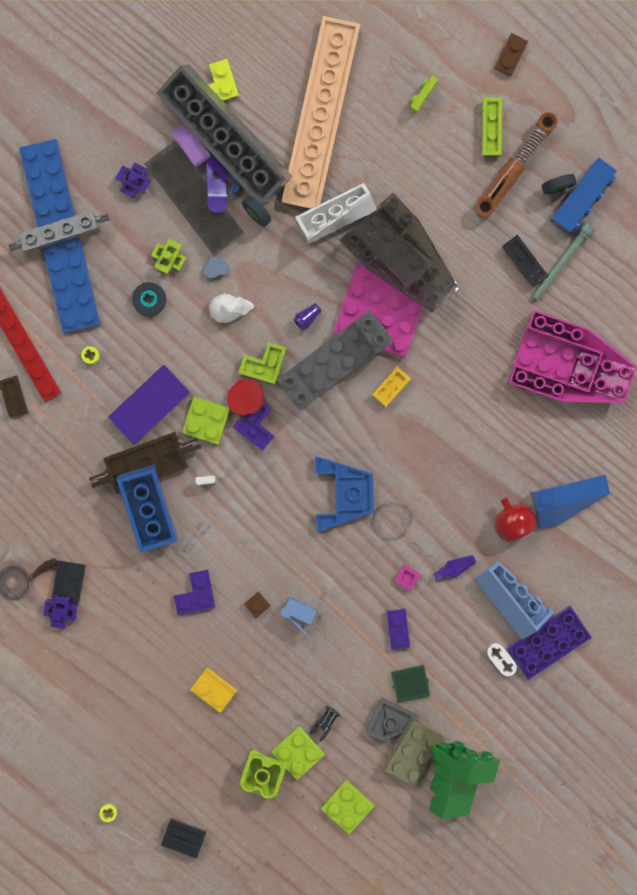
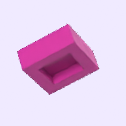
M403 564L394 581L411 591L420 574Z

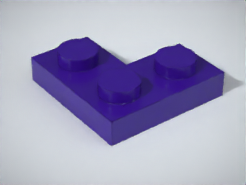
M264 403L255 414L240 417L233 426L235 430L262 451L274 438L273 434L260 425L271 411V408Z
M209 570L189 573L192 592L174 595L177 615L215 608Z

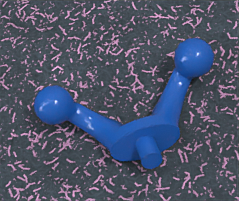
M231 175L235 187L226 190L227 195L237 194L238 191L243 192L244 189L241 188V184Z

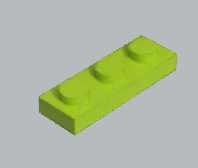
M483 98L482 156H501L502 98Z

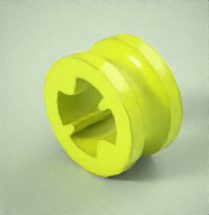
M89 346L83 349L81 356L84 362L94 364L99 360L100 354L96 348ZM87 351L95 352L96 356H93V360L86 358Z
M106 804L100 809L99 816L104 822H111L117 816V809L112 804ZM111 808L113 810L111 813H114L113 817L109 816L106 818L103 810Z

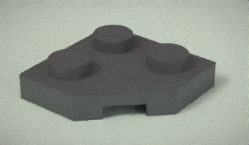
M382 697L366 733L382 741L400 734L402 735L410 719L415 720L417 714Z

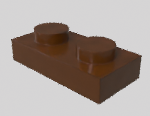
M511 33L494 69L511 77L528 41Z

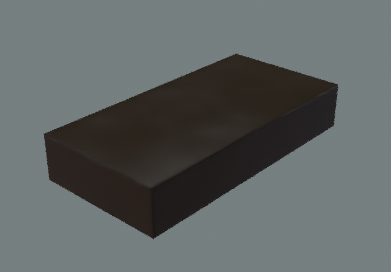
M18 376L0 380V388L9 417L29 412Z

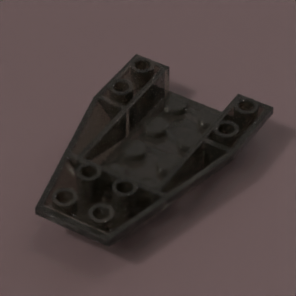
M394 193L381 202L376 211L372 212L357 227H353L339 240L367 270L431 313L459 289L419 219Z

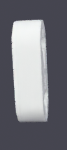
M490 644L487 648L488 657L503 675H513L517 669L513 659L500 644ZM493 647L496 649L500 648L499 654L502 656L500 659L496 655L491 656L493 653L491 649ZM503 660H505L507 664L512 663V670L510 672L508 670L503 671Z

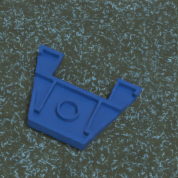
M315 457V474H335L336 514H316L317 532L374 512L372 473L321 457Z

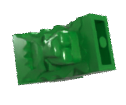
M454 741L453 743L441 742L440 744L431 745L432 757L435 760V772L433 773L434 777L431 781L430 789L435 795L430 801L429 811L441 819L469 815L477 785L495 781L500 760L495 758L491 752L482 751V753H478L468 749L460 741Z

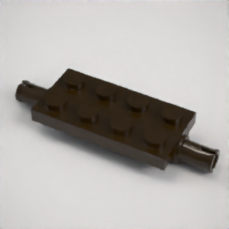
M172 432L103 458L106 465L105 472L89 477L90 482L98 480L92 483L91 486L94 489L95 487L110 483L113 485L116 494H119L121 492L117 482L118 475L154 464L159 478L189 468L185 456L187 453L202 449L200 444L192 446L198 443L199 439L196 437L181 443L176 432Z

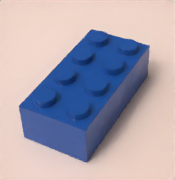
M155 464L118 475L117 482L139 551L144 552L177 542L178 536Z

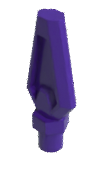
M473 555L447 561L445 567L439 569L433 576L436 581L448 577L456 578L475 564L476 560Z

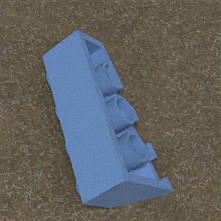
M499 561L483 570L475 578L478 585L522 640L537 632L554 613L551 608L547 609L542 605L543 601L538 596L533 597L528 592L529 588L527 586L519 584L516 581V577Z

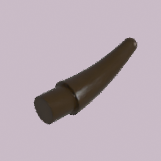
M56 558L43 562L30 575L29 580H33L39 574L57 565Z

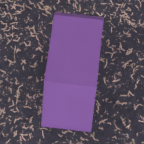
M185 124L171 132L195 167L211 157L202 142Z

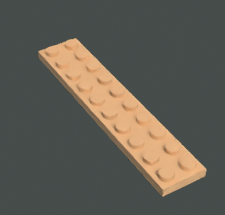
M326 16L322 18L288 170L293 177L285 185L281 201L284 204L312 209L321 204L359 34L360 24Z

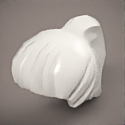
M226 293L217 295L209 304L210 316L218 323H230L239 316L246 315L254 308L250 301L242 297L236 298Z

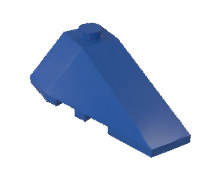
M606 475L531 492L539 529L559 525L610 494Z

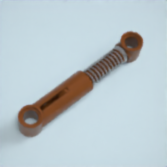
M545 112L539 117L533 132H531L523 146L517 151L515 157L508 159L477 201L474 211L479 218L486 219L492 215L525 170V162H528L529 157H532L531 154H534L533 151H536L538 146H540L541 140H544L546 136H549L558 124V119L554 113ZM547 119L551 122L552 126L545 127L542 121ZM498 186H503L497 193L495 198L492 200L490 197L498 188ZM485 203L489 206L490 210L483 212L480 209V205Z

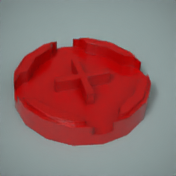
M252 379L237 381L228 392V407L233 413L241 417L255 414L264 403L263 388Z

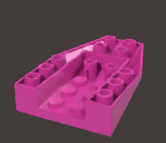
M533 310L506 384L561 402L625 403L637 366L590 329Z

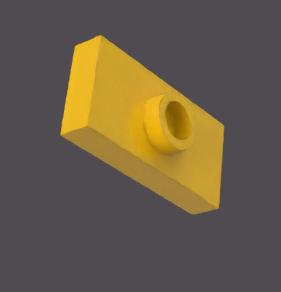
M397 366L372 393V396L386 408L411 378Z

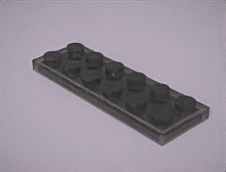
M175 141L144 163L213 256L244 234V231L227 209L222 213L211 212L207 208V183Z

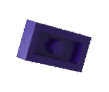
M406 609L386 611L391 650L410 647Z

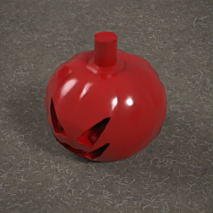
M507 497L500 500L504 509L496 515L494 527L501 539L512 542L535 530V515L530 507L525 504L511 506Z

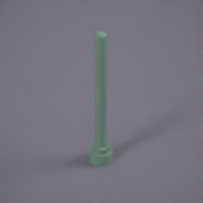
M584 222L580 225L578 236L550 271L548 277L544 279L532 295L534 301L540 299L584 239L591 238L595 232L591 226Z

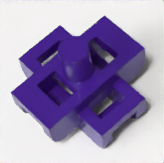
M135 162L131 169L122 165L115 178L123 183L120 192L133 199L138 191L145 194L151 183V180L146 178L148 169Z
M55 595L54 599H46L44 616L51 617L50 627L65 629L67 620L76 621L78 604L70 602V597L62 598L59 595Z

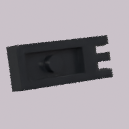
M518 234L502 246L503 250L532 288L536 286L532 280L533 277L538 283L542 281L538 275L539 273L544 278L548 277V274Z

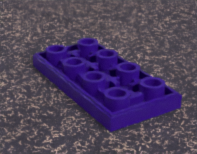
M163 365L111 413L108 418L135 445L190 392Z
M569 605L548 619L537 632L523 640L520 638L508 646L507 650L527 680H530L592 637Z

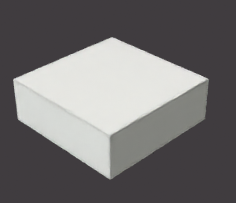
M216 476L195 477L197 485L216 483Z

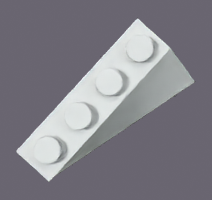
M363 183L295 218L304 238L309 244L369 215L377 209L371 193Z

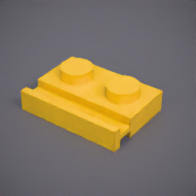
M208 667L190 689L220 713L237 692L235 687Z

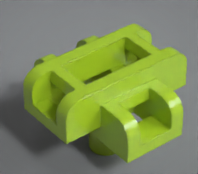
M168 239L165 246L157 243L151 254V257L157 260L154 268L166 274H169L172 268L180 271L187 259L179 254L183 246L171 239Z

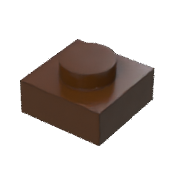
M259 591L244 603L255 618L259 617L271 606Z

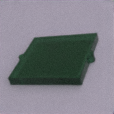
M424 665L391 671L394 684L392 688L395 689L397 703L430 696L429 679L426 678Z

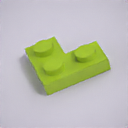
M268 342L263 360L244 355L239 374L276 384L286 347Z

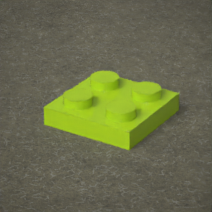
M193 397L182 433L219 445L230 408Z
M300 725L271 751L279 761L287 763L286 769L296 780L325 755V752Z
M345 779L321 806V810L350 834L373 809L375 804Z

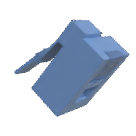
M290 597L286 606H283L280 615L293 621L296 627L309 636L301 628V625L290 616L311 625L317 609Z

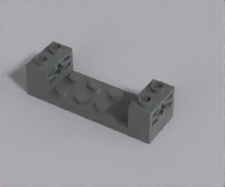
M370 309L281 375L277 381L297 408L302 410L313 402L316 397L374 354L379 353L394 340Z

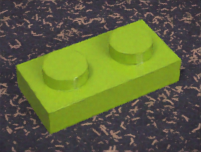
M432 75L429 80L426 78L420 86L421 92L419 95L415 94L409 102L411 104L409 111L415 115L417 114L439 79Z

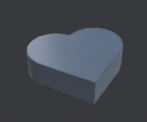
M211 255L204 273L207 278L215 279L218 275H226L229 271V266L225 261Z

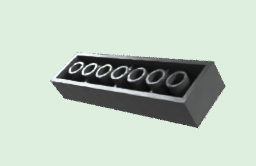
M189 64L180 65L156 92L243 188L261 205L267 204L293 177Z

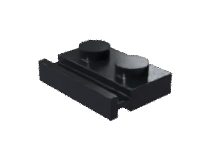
M58 560L52 592L53 599L55 595H59L62 598L70 597V602L80 603L86 564Z
M171 818L161 846L197 859L207 831Z

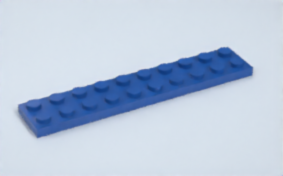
M53 139L19 147L37 226L41 227L75 216L58 140ZM80 236L44 247V256L62 332L68 333L101 325Z

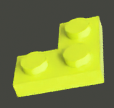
M225 59L209 64L215 82L208 84L223 101L239 97L228 60Z

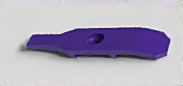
M210 152L211 157L206 162L207 208L211 212L222 213L226 209L227 203L226 168ZM217 174L219 179H214L212 175Z

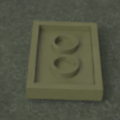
M411 718L382 769L416 787L432 759L431 745L440 744L444 736Z

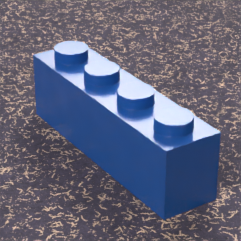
M598 157L550 222L566 234H569L571 231L575 233L582 224L579 221L583 215L587 217L592 211V203L594 201L598 202L605 194L602 191L605 186L610 187L616 179L614 174L617 170Z

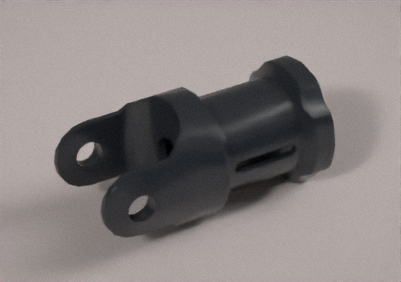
M326 705L325 712L320 719L316 720L309 733L312 734L320 726L324 731L320 742L331 731V726L336 718L341 716L338 711Z

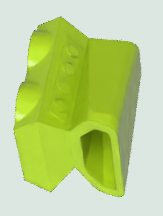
M251 748L238 788L275 800L287 763L267 757L256 749Z

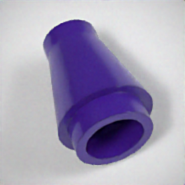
M314 303L295 314L296 317L293 321L301 330L308 329L322 310Z

